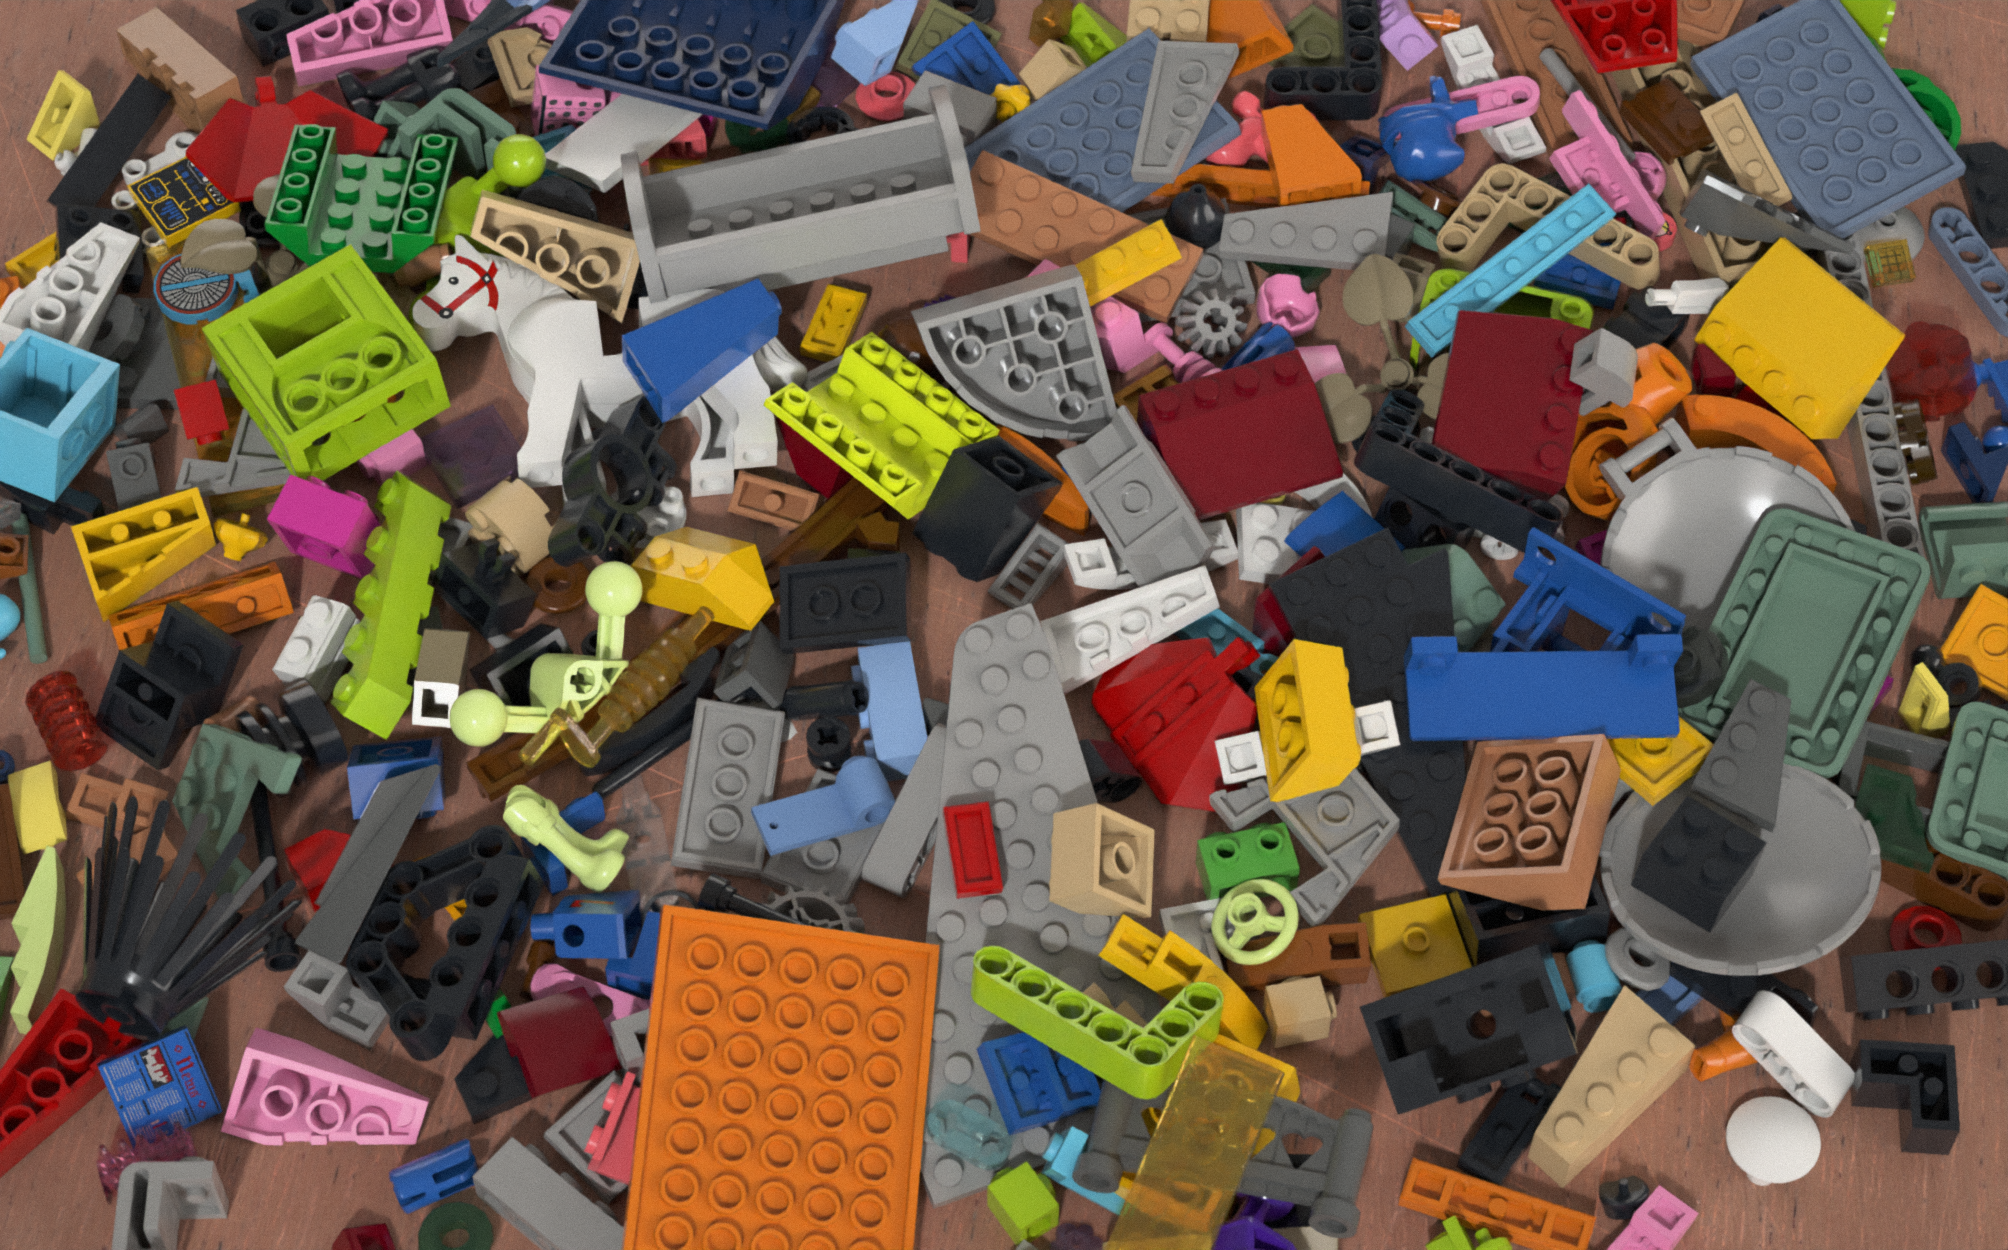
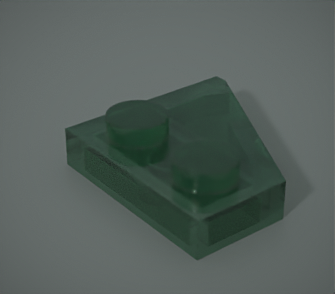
M1867 763L1854 807L1865 821H1870L1880 846V859L1930 873L1934 857L1932 852H1928L1923 833L1925 823L1922 812L1915 803L1917 794L1912 777Z

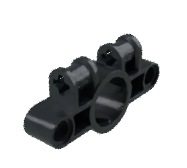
M645 396L614 409L598 440L574 450L564 462L562 483L568 500L548 538L549 553L552 559L562 567H570L596 555L605 563L617 561L630 566L635 557L634 548L637 542L645 538L648 530L647 523L637 512L643 510L646 506H657L662 502L665 495L664 486L667 480L672 479L677 471L675 460L657 443L666 422L662 423ZM599 459L606 463L614 474L618 485L619 499L617 501L613 500L601 485L597 473Z

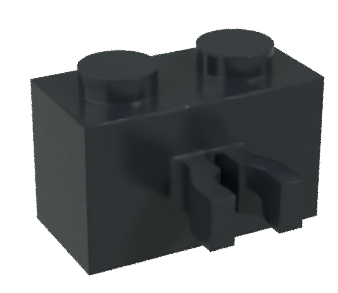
M496 538L444 552L431 583L434 590L485 639L524 627L536 597V593L511 570L516 557L511 553L497 557L496 551L500 542Z

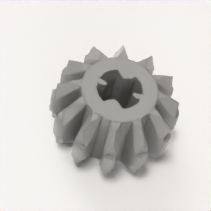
M1211 288L1207 296L1198 290L1192 294V302L1185 300L1180 305V309L1185 315L1177 317L1175 324L1186 328V330L1178 336V340L1184 342L1190 338L1193 343L1189 347V352H1197L1202 347L1204 359L1210 360L1214 357L1215 352L1223 358L1230 354V346L1238 347L1242 343V339L1237 333L1246 330L1247 324L1236 320V317L1244 312V307L1237 306L1232 309L1229 306L1233 301V294L1228 293L1220 300L1217 288ZM1208 316L1211 317V323L1218 325V328L1213 332L1211 331V325L1204 323Z

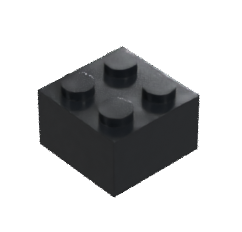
M1686 796L1644 851L1631 886L1711 933L1753 876L1767 842L1691 797Z

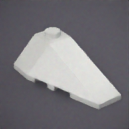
M99 223L70 246L63 258L50 268L46 265L37 272V278L24 289L18 287L7 297L0 309V341L6 346L10 341H16L22 332L29 328L89 351L137 249L140 237L104 223Z

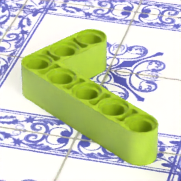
M1000 946L983 947L976 952L973 959L970 995L975 1003L1139 1099H1152L1161 1095L1210 1046L1219 1034L1224 995L1218 987L1208 982H1194L1186 986L1142 1028L1008 949Z

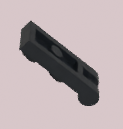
M1536 1077L1508 1087L1459 1158L1457 1167L1473 1177L1502 1186L1531 1144L1536 1129L1562 1087L1554 1082L1548 1085ZM1527 1093L1539 1102L1537 1105H1534L1524 1099L1523 1096Z

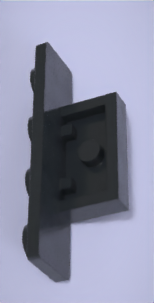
M1673 963L1670 968L1669 975L1736 1021L1758 991L1764 990L1772 992L1785 1000L1811 1028L1813 1027L1818 1006L1812 1002L1805 992L1789 987L1774 977L1773 973L1748 976L1720 975L1702 972L1677 963Z

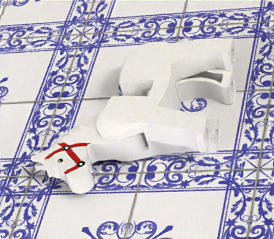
M456 235V253L440 261L441 279L439 283L429 293L419 299L413 307L414 330L430 351H439L447 348L457 336L470 337L489 331L494 332L498 336L512 381L529 404L527 411L529 431L524 445L517 453L518 479L525 482L530 488L562 485L563 505H565L568 499L563 488L562 470L568 455L574 450L593 442L590 428L604 427L614 409L645 395L623 363L622 353L603 356L596 301L573 299L563 288L545 280L539 274L520 263L517 264L510 259L497 255L479 253L464 237ZM699 289L667 296V300L650 303L649 296L639 298V328L724 292L716 289ZM776 336L677 415L668 420L671 421L687 416L700 437L699 447L690 462L691 497L733 493L734 469L777 465L778 441L774 414L763 406L765 399L771 396L770 390H781L792 382L798 387L804 385L807 382L808 374L806 366L791 355ZM599 460L597 473L601 485L606 491V480Z

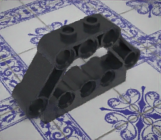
M487 825L478 829L467 840L415 862L403 861L391 867L368 909L359 932L356 933L351 942L346 960L347 970L365 995L382 1005L390 1016L389 1025L391 1031L411 1058L415 1060L429 1061L438 1057L448 1046L451 1037L477 1040L544 886V881L531 860L523 857L510 834L504 827L499 825ZM465 899L467 907L463 916L455 920L448 929L447 940L450 946L447 953L438 959L430 969L429 979L432 986L426 1000L418 999L404 980L402 967L405 960L416 953L421 945L420 926L423 920L430 917L435 911Z

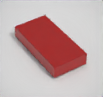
M989 801L943 807L942 814L956 899L1002 893L1003 884Z

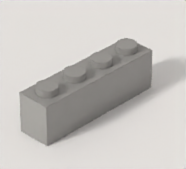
M511 1137L472 1176L477 1197L541 1250H621L624 1228L617 1223L618 1218L605 1203L598 1200L594 1204L582 1194V1187L572 1176L566 1172L558 1175L548 1166L549 1162L544 1154L532 1144L524 1147L515 1138Z

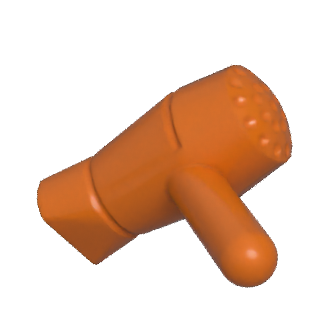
M1720 1009L1718 1010L1724 1033L1709 1043L1694 1049L1689 1068L1694 1077L1700 1082L1721 1073L1758 1062L1734 1037L1732 1028L1737 1021Z

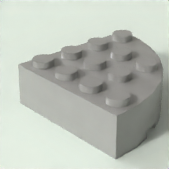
M1074 264L911 311L922 342L945 380L970 406L994 422L1025 435L1040 438L1045 436L1067 439L1068 441H1087L1111 423L1116 406L1083 278Z

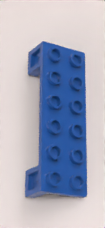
M1682 634L1636 635L1628 651L1458 652L1457 636L1411 637L1404 654L1409 738L1412 741L1535 740L1605 734L1607 739L1676 738L1680 728L1674 665L1683 652Z

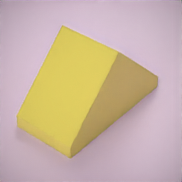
M58 70L26 140L52 161L55 160L59 152L63 154L64 150L72 151L80 145L81 133L84 129H98L100 127L91 92L68 73Z

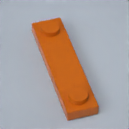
M1414 1157L1398 1203L1399 1206L1442 1220L1455 1215L1461 1226L1475 1231L1487 1228L1491 1236L1497 1238L1506 1237L1509 1242L1533 1250H1587L1596 1221L1595 1216Z

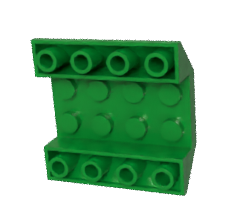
M295 124L265 221V230L310 267L351 244L371 272L394 273L434 243L459 144L458 137H448L440 134H417L411 160H404L399 157H366L359 154H337L336 128L321 127L316 124Z

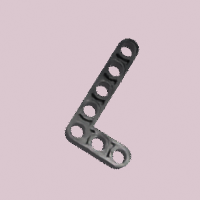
M1336 0L1341 67H1278L1271 70L1266 76L1264 110L1281 105L1292 106L1302 104L1318 121H1363L1373 118L1379 109L1382 88L1377 0Z
M1392 389L1389 392L1354 458L1355 466L1362 473L1525 553L1528 533L1533 527L1554 538L1563 520L1562 512L1555 505L1412 435L1424 410V403L1416 395L1405 390ZM1537 546L1538 550L1544 555L1547 549Z

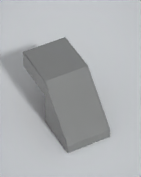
M309 950L284 985L285 991L330 1031L368 1050H371L389 1023L390 1016L382 1005L369 999L362 990L353 986L347 968Z

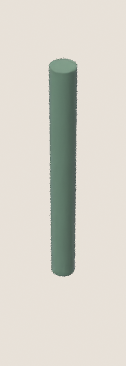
M17 513L10 518L12 534L29 535L28 572L26 575L18 576L30 662L40 664L47 661L48 657L29 521L26 514Z

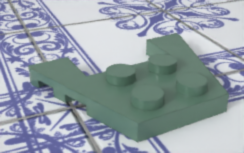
M202 725L172 801L187 833L197 814L205 813L208 817L206 828L195 849L207 875L233 835L237 833L258 780L260 779L272 793L288 794L302 760L298 754L280 751L274 745L251 740L252 737L220 725ZM237 856L215 889L218 898L226 892L234 895L252 874Z

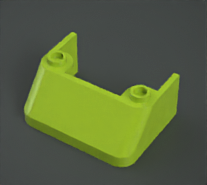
M1445 268L1434 272L1428 279L1419 312L1472 272L1457 268ZM1532 285L1525 286L1492 312L1554 318L1590 330L1594 317V309L1585 298ZM1413 337L1409 363L1416 371L1423 347Z

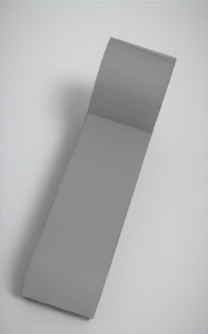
M940 723L929 734L862 870V880L901 898H905L913 888L935 844L946 726Z

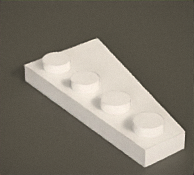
M1205 565L1040 622L1065 695L1138 654L1151 644L1161 641L1216 610L1220 605Z

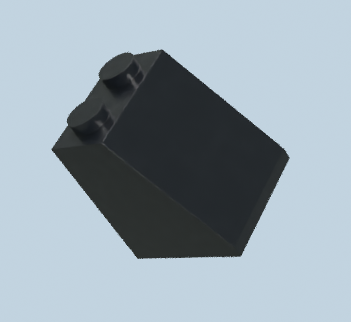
M999 435L954 449L912 534L924 543L925 548L929 552L942 556L954 565L956 571L962 577L977 583L996 576L1002 571L1058 494L1063 483Z

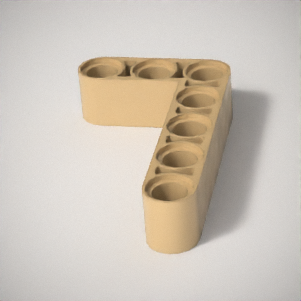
M1496 164L1491 166L1437 235V249L1442 269L1473 270L1509 222L1527 231L1571 196L1512 165ZM1502 188H1508V189H1509V190L1502 191V192L1497 191V190L1502 189ZM1535 206H1542V207H1543V208L1538 209V210H1533V209H1531V208H1533V207H1535ZM1478 218H1485V219H1486V220L1481 221V222H1475V221H1474V220H1476V219H1478ZM1612 219L1568 253L1636 289L1653 286L1660 277L1659 248L1656 242L1615 219ZM1604 242L1613 243L1612 245H1609V246H1600V245H1599V244H1602V243H1604ZM1455 248L1463 249L1458 252H1451V250ZM1637 261H1646V262H1648V263L1643 264V265L1633 264V263H1635V262H1637Z

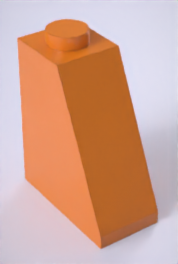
M1269 0L1209 1L1206 42L1238 44L1239 55L1227 79L1293 52L1294 45Z
M1302 104L1292 106L1281 105L1272 109L1262 110L1261 136L1279 207L1361 196L1362 175L1360 169Z

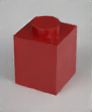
M216 379L174 389L187 440L196 438L198 446L223 440L221 431L229 430Z

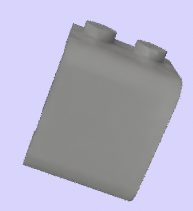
M190 1156L184 1157L180 1161L136 1162L127 1166L119 1179L112 1250H177L180 1219H227L229 1200L214 1161Z

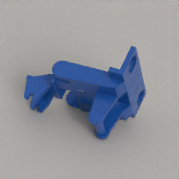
M1533 527L1528 533L1524 559L1513 574L1515 579L1529 587L1493 634L1490 651L1537 652L1541 645L1545 651H1588L1562 636L1570 608L1612 632L1599 651H1628L1636 635L1682 634L1686 615ZM1537 546L1548 549L1555 556L1556 561L1542 555ZM1652 612L1666 618L1671 627H1666L1656 621L1652 616ZM1476 740V741H1494V740Z

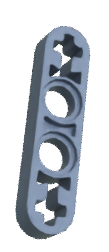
M1940 208L1933 214L1928 228V236L1995 330L2001 335L2008 337V317L2006 316L2008 302L2007 305L2005 303L2008 301V272L1965 214L1955 208ZM1966 251L1972 252L1979 257L1980 261L1968 263L1962 260L1959 254ZM1985 281L1995 282L2001 287L2002 291L1990 293L1982 288L1981 283Z

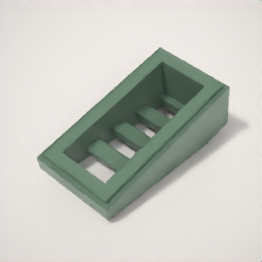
M1387 180L1378 194L1393 192L1391 214L1415 224L1412 243L1438 252L1437 235L1449 219ZM1432 228L1434 230H1437V232L1434 235L1431 232H1429L1428 229Z

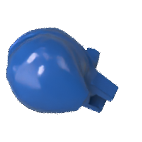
M1429 77L1431 103L1402 107L1388 117L1383 116L1377 120L1379 122L1380 141L1384 150L1390 155V161L1396 174L1409 182L1414 179L1430 182L1443 178L1454 172L1463 164L1465 159L1463 148L1455 141V125L1463 118L1478 114L1476 100L1452 101L1442 77ZM1399 134H1401L1402 138L1400 140H1395V138Z

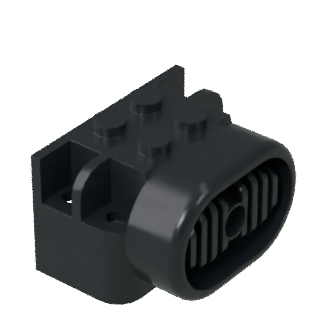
M1548 941L1360 1006L1398 1115L1452 1096H1456L1458 1104L1473 1100L1492 1092L1490 1083L1500 1080L1502 1088H1508L1536 1077L1534 1068L1578 1054L1575 1046L1577 1031L1570 1013L1572 1007ZM1481 1010L1490 1012L1496 1020V1029L1492 1035L1483 1034L1476 1025V1017Z

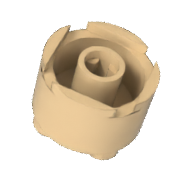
M507 476L469 506L465 513L468 521L473 526L468 531L471 541L477 543L496 538L500 542L496 551L497 557L507 553L513 554L516 559L511 570L517 576L524 575L550 554L548 538L554 525L551 527L546 520L545 515L550 510L544 501L522 480L517 478L512 482L511 476Z

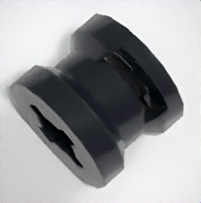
M836 717L819 718L811 723L807 729V756L809 763L818 770L819 768L830 773L841 770L843 763L851 758V735L848 726L842 720ZM825 741H833V743H825V744H824L823 742H825Z

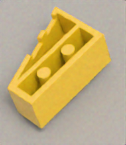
M198 487L71 526L103 623L109 619L108 615L120 612L216 546L212 527Z

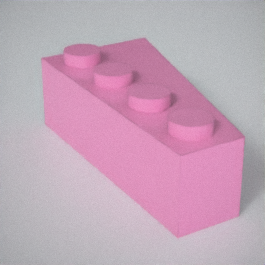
M359 0L353 3L354 6L340 13L329 14L286 34L298 87L337 79L336 74L344 70H351L355 75L397 67L407 62L406 56L408 54L436 45H442L446 48L453 41L444 0Z

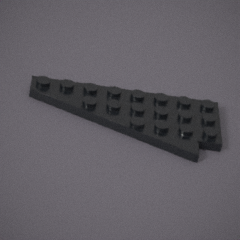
M1387 527L1269 583L1268 589L1294 639L1341 647L1343 649L1345 667L1349 671L1348 688L1350 701L1354 709L1391 701L1401 745L1363 755L1359 763L1372 788L1400 819L1399 829L1396 834L1426 892L1431 898L1447 894V886L1440 884L1438 875L1466 782L1463 740L1412 741L1409 738L1404 654L1411 637H1455L1449 556L1446 548L1408 565Z

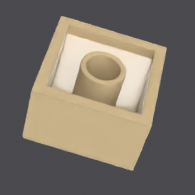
M1097 803L1053 813L1049 901L1079 914L1119 917L1124 914L1133 918L1151 917L1154 829Z

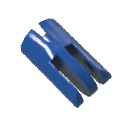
M1265 323L1228 360L1221 370L1224 371L1295 350V343L1291 335L1283 327L1275 325L1268 331L1273 323Z
M465 1138L390 1170L389 1179L394 1185L393 1190L403 1212L409 1214L474 1186L472 1176L479 1169L475 1155L472 1154L471 1144Z

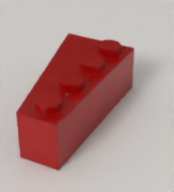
M60 988L0 1069V1178L106 1088L96 1063L142 1044L141 1039L117 1032L122 1023L110 1017H107L104 1024L95 1020L80 1007L75 999V995Z

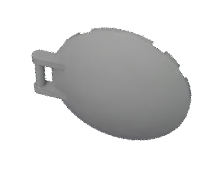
M1669 418L1660 424L1658 432L1614 460L1610 457L1599 464L1603 477L1621 501L1605 536L1600 566L1685 614L1684 626H1696L1698 630H1709L1763 518L1769 512L1781 508L1791 509L1855 531L1849 516L1832 492L1799 465L1794 466L1785 460L1772 456L1771 452L1756 448L1736 446L1735 448L1709 449V447L1696 449L1681 426L1673 418ZM1670 445L1675 452L1674 456L1633 483L1629 480L1625 473ZM1652 612V616L1656 621L1666 627H1671L1666 618Z
M1783 763L1776 825L1773 832L1690 792L1698 772L1654 806L1620 778L1618 779L1611 810L1621 797L1626 799V801L1607 824L1599 856L1602 857L1601 880L1604 893L1610 908L1624 928L1641 944L1665 959L1688 968L1720 975L1748 976L1777 973L1802 966L1828 954L1854 934L1871 911L1881 882L1880 846L1876 833L1870 821H1865L1856 810L1854 800L1824 777L1807 769ZM1686 796L1691 797L1767 842L1753 876L1711 933L1631 886L1644 851Z

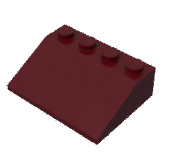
M1459 310L1456 314L1431 444L1535 496L1549 501L1567 482L1584 388L1569 380L1574 344L1592 334L1594 330L1554 318Z
M1298 349L1139 395L1137 424L1147 440L1153 443L1196 512L1194 514L1198 520L1343 477V470L1315 383Z

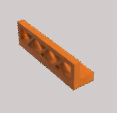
M274 561L110 614L108 618L118 648L123 650L154 641L167 603L180 601L227 634L292 614L294 611L281 571Z

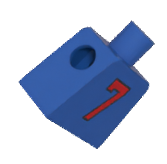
M640 890L565 896L553 913L532 914L533 941H555V951L559 958L627 959L637 944L642 931Z

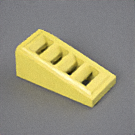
M1922 662L1915 665L1899 707L1898 715L1912 733L1938 739L1945 736L1950 729L1948 695Z

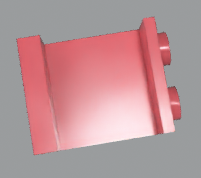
M628 1071L621 1085L614 1082L611 1083L602 1105V1109L610 1112L604 1128L597 1125L594 1126L584 1152L592 1155L587 1169L626 1185H629L640 1093V1087L632 1085L636 1075Z

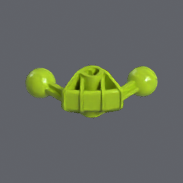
M524 134L508 136L497 145L494 151L492 169L479 180L466 176L446 191L435 240L432 245L449 243L455 254V236L461 235L479 253L506 258L470 237L471 226L481 190L500 194L508 186L527 187L539 180L546 167V155L540 143ZM441 274L428 280L426 291L417 295L412 301L408 318L413 328V307L415 303L439 283Z

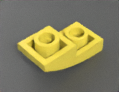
M51 760L9 774L8 783L15 827L23 854L25 855L40 849L45 850L46 846L53 847L57 843L66 841V813L59 801L58 777Z

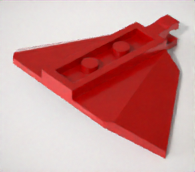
M272 77L255 78V86L258 92H254L257 107H252L229 98L186 149L185 156L226 199L234 203L253 201L256 186L262 180L280 174L295 124H316L321 127L336 128L337 154H359L366 157H376L388 136V129L311 90L286 104H277Z
M1207 637L1151 644L1143 651L1102 674L1092 695L1091 704L1111 731L1110 736L1113 741L1119 745L1134 768L1139 771L1161 804L1217 813L1210 805L1209 795L1223 789L1226 790V793L1242 788L1243 782L1224 785L1215 741L1253 732L1257 704L1232 677V674L1237 670L1248 667L1261 656L1251 642H1244L1242 638L1237 637L1218 656L1211 639Z

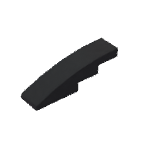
M137 74L46 202L55 208L57 204L94 207L167 105L171 96L140 74Z

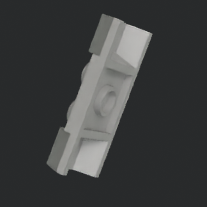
M1122 405L1115 411L1110 424L1085 443L1063 450L1056 455L1139 588L1199 568L1208 561L1215 547L1214 543L1194 514L1196 512L1153 443L1147 440L1125 405Z

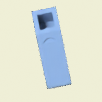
M892 0L879 9H871L864 17L853 23H845L835 36L837 42L831 58L864 86L889 74L902 45L918 0Z

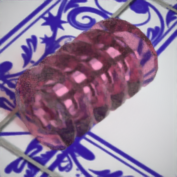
M177 1121L173 1123L172 1137L168 1138L161 1127H157L154 1132V1143L151 1144L142 1133L136 1134L135 1149H130L123 1138L118 1139L117 1153L115 1155H112L104 1144L99 1145L96 1164L108 1204H112L113 1189H116L118 1192L120 1175L127 1166L136 1162L180 1161L184 1157H198L190 1131L187 1132L181 1123Z

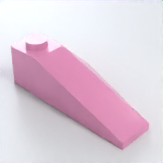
M255 1028L243 1055L221 1132L264 1145H283L284 1142H311V1145H327L328 1141H356L359 1145L416 1144L430 1099L302 1041Z

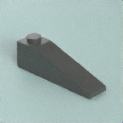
M1704 168L1679 212L1681 217L1687 219L1684 226L1704 237L1707 236L1709 231L1721 236L1776 243L1781 237H1785L1798 247L1851 254L1855 247L1851 242Z

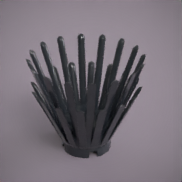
M131 796L127 802L120 844L115 836L118 811L113 801L109 806L108 816L105 815L102 847L96 850L93 880L92 863L87 856L85 857L84 978L75 999L85 1012L100 1023L104 1024L107 1017L122 1023L117 1032L141 1040H156L170 1020L176 1018L267 956L270 951H261L248 959L270 941L271 936H268L270 933L294 915L292 912L300 906L302 900L298 899L290 902L272 918L265 917L295 888L296 881L288 880L250 916L238 924L243 919V915L237 911L276 866V858L270 856L263 860L234 895L230 892L223 893L193 929L207 908V901L244 846L246 837L243 833L233 835L191 901L190 899L201 880L200 874L196 871L188 873L172 901L206 828L208 817L205 813H199L195 816L166 881H159L164 860L156 854L169 815L170 804L167 800L159 802L139 864L137 859L130 858V847L138 810V801L135 796Z

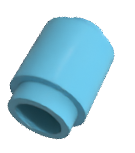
M1595 940L1581 942L1575 945L1573 951L1566 957L1576 992V999L1579 1003L1583 1004L1587 1012L1595 1013L1609 1010L1622 990L1619 977L1612 971L1606 959L1605 944H1599Z

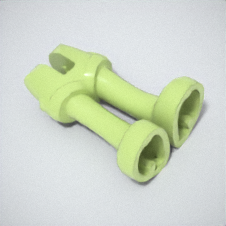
M516 785L509 791L503 819L513 833L525 837L527 841L535 846L539 843L545 846L564 866L580 879L585 887L595 893L602 892L613 881L625 860V855L621 852L629 838L627 833L620 829H612L606 832L600 839L593 840L575 831L559 815L557 805L550 799L544 798L533 789L524 785Z

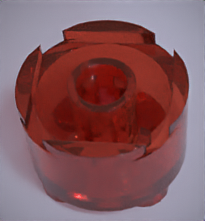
M1923 321L1910 324L1904 332L1906 336L1886 365L1890 386L1896 402L1919 399L1925 422L1940 421V416L1952 412L1954 416L1970 405L1977 391L1976 370L1968 339L1949 326L1928 324Z

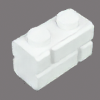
M317 595L311 597L304 610V616L299 619L272 669L278 678L283 680L282 683L286 688L301 680H305L315 690L323 703L327 702L349 661L341 652L345 647L346 635L355 624L360 623V620L355 618L356 615L349 606Z

